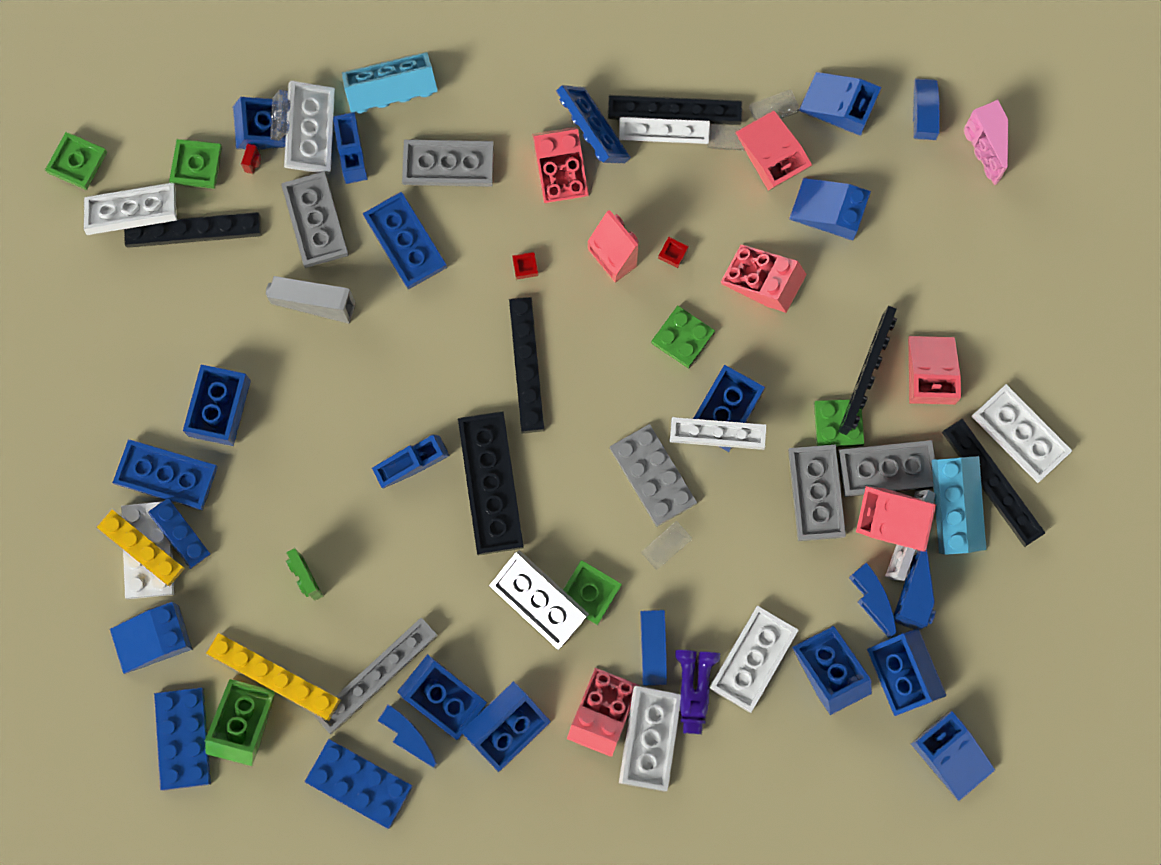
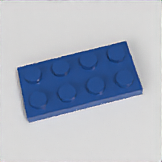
M561 85L556 90L560 96L561 104L568 108L573 122L581 128L584 139L592 145L596 157L601 162L625 164L631 159L585 87Z
M402 191L362 213L408 290L447 268L445 261Z
M128 439L113 484L166 500L169 498L171 502L203 511L218 467L211 463Z
M204 688L154 693L160 790L211 785L209 755L205 754L207 725Z
M330 739L326 742L304 781L387 829H390L413 785Z

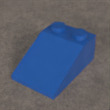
M240 97L233 106L236 149H246L247 144L255 145L258 150L285 147L288 100Z
M803 178L789 220L853 241L871 191L851 184Z
M919 550L913 556L910 572L906 577L893 615L895 623L913 630H921L927 627L928 624L933 622L936 613L935 610H932L935 602L927 550Z
M174 602L150 609L110 629L123 674L193 650L179 605Z
M834 626L793 646V651L812 687L830 715L872 694L870 677Z
M428 654L397 691L404 700L456 740L462 735L461 731L487 704L483 698Z

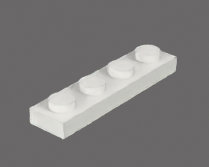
M620 117L619 140L708 144L710 121Z
M675 417L671 419L670 442L765 449L766 425Z
M918 490L915 492L914 498L934 504L933 500L936 493L930 490ZM896 544L885 577L891 580H905L910 572V564L917 550Z

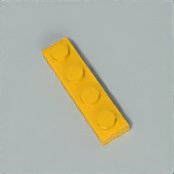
M113 509L97 526L101 532L169 587L185 569Z

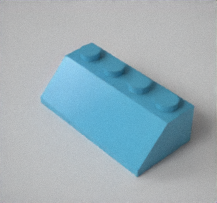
M427 52L342 73L351 113H363L372 107L383 108L393 102H408L413 97H429L434 92H438Z
M979 456L931 460L934 493H936L934 499L936 504L939 553L947 555L986 550Z

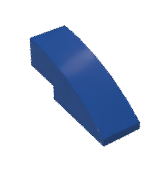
M915 79L913 139L936 140L939 135L940 121L937 80Z
M355 112L333 116L345 183L368 180Z
M431 435L414 446L409 445L372 467L381 488H386L431 467L450 455L439 435Z
M866 562L849 579L864 595L858 601L860 606L884 634L890 638L896 633L891 605L882 584Z
M665 610L641 611L643 686L667 685Z
M388 704L378 721L398 733L393 743L436 769L438 763L424 737L404 715Z

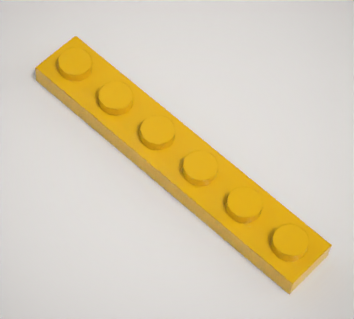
M220 633L217 634L206 652L212 658L327 721H330L341 701L339 698Z

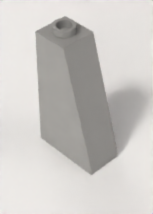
M274 276L272 283L269 282L266 288V296L273 305L348 324L350 323L356 303L350 289Z

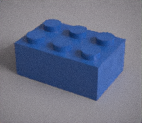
M201 364L183 432L191 438L234 446L251 383L249 377L245 373Z
M724 365L693 419L746 423L762 396L765 387ZM719 446L720 448H722V449H724V450H726V451H728V452H730V450H731V448H732V447Z

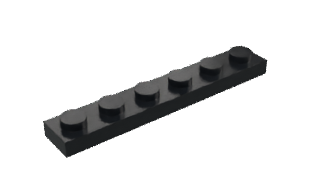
M609 95L608 119L620 120V117L693 120L710 121L709 124L741 125L742 101Z
M259 212L184 218L124 229V244L127 248L260 237L261 217Z
M532 297L509 299L521 433L544 432Z
M888 305L881 316L840 424L839 433L847 435L851 429L855 430L859 423L858 411L859 409L863 410L868 397L865 396L867 389H871L874 383L873 371L874 369L878 370L883 357L879 355L881 350L886 349L890 337H887L888 331L893 330L897 318L894 317L897 309Z
M963 418L945 429L942 434L960 458L979 456L981 487L1022 545L1026 547L1044 535L1045 531Z

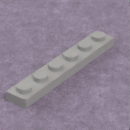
M420 618L335 696L341 701L330 721L318 715L314 717L332 734L438 635Z

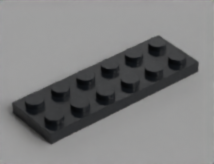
M504 411L458 418L477 556L524 549Z

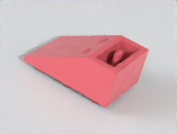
M775 111L766 114L735 132L768 191L812 166L800 143Z
M572 127L532 134L544 203L588 196L578 128Z
M608 210L589 238L588 250L616 283L637 267L639 241L633 232L630 231L628 233L624 228L625 224L618 214L614 215Z
M740 245L721 280V284L766 307L787 313L807 274L797 260Z
M909 336V403L955 405L961 398V375L955 337Z
M866 486L856 532L878 540L926 551L936 504L886 488Z
M595 668L572 722L567 739L612 757L631 708L633 688L639 685Z

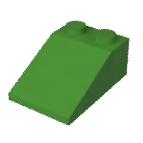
M229 679L205 739V754L252 766L260 747L275 692L270 689Z

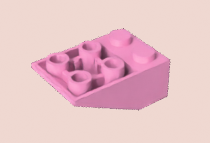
M998 100L973 110L964 127L967 140L972 142L977 159L982 161L985 167V174L988 179L992 180L994 185L999 182L1008 166V118Z

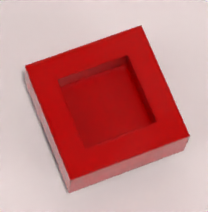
M247 144L241 166L244 172L254 174L255 168H258L260 165L261 155L255 145Z
M668 236L658 255V259L679 268L689 246Z
M534 252L512 256L516 280L538 276Z

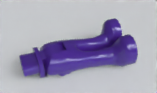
M676 650V659L682 667L680 710L683 718H681L680 722H684L683 733L702 735V726L706 724V721L703 719L706 718L709 706L710 672L712 666L720 661V653L698 652L697 689H694L693 677L697 651Z

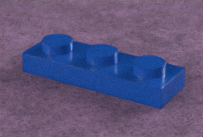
M169 498L148 512L190 569L210 556V552Z

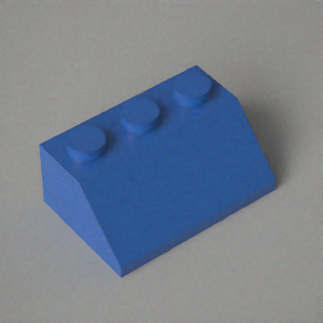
M919 629L903 633L867 649L894 716L947 696Z
M513 681L461 733L500 772L551 721Z

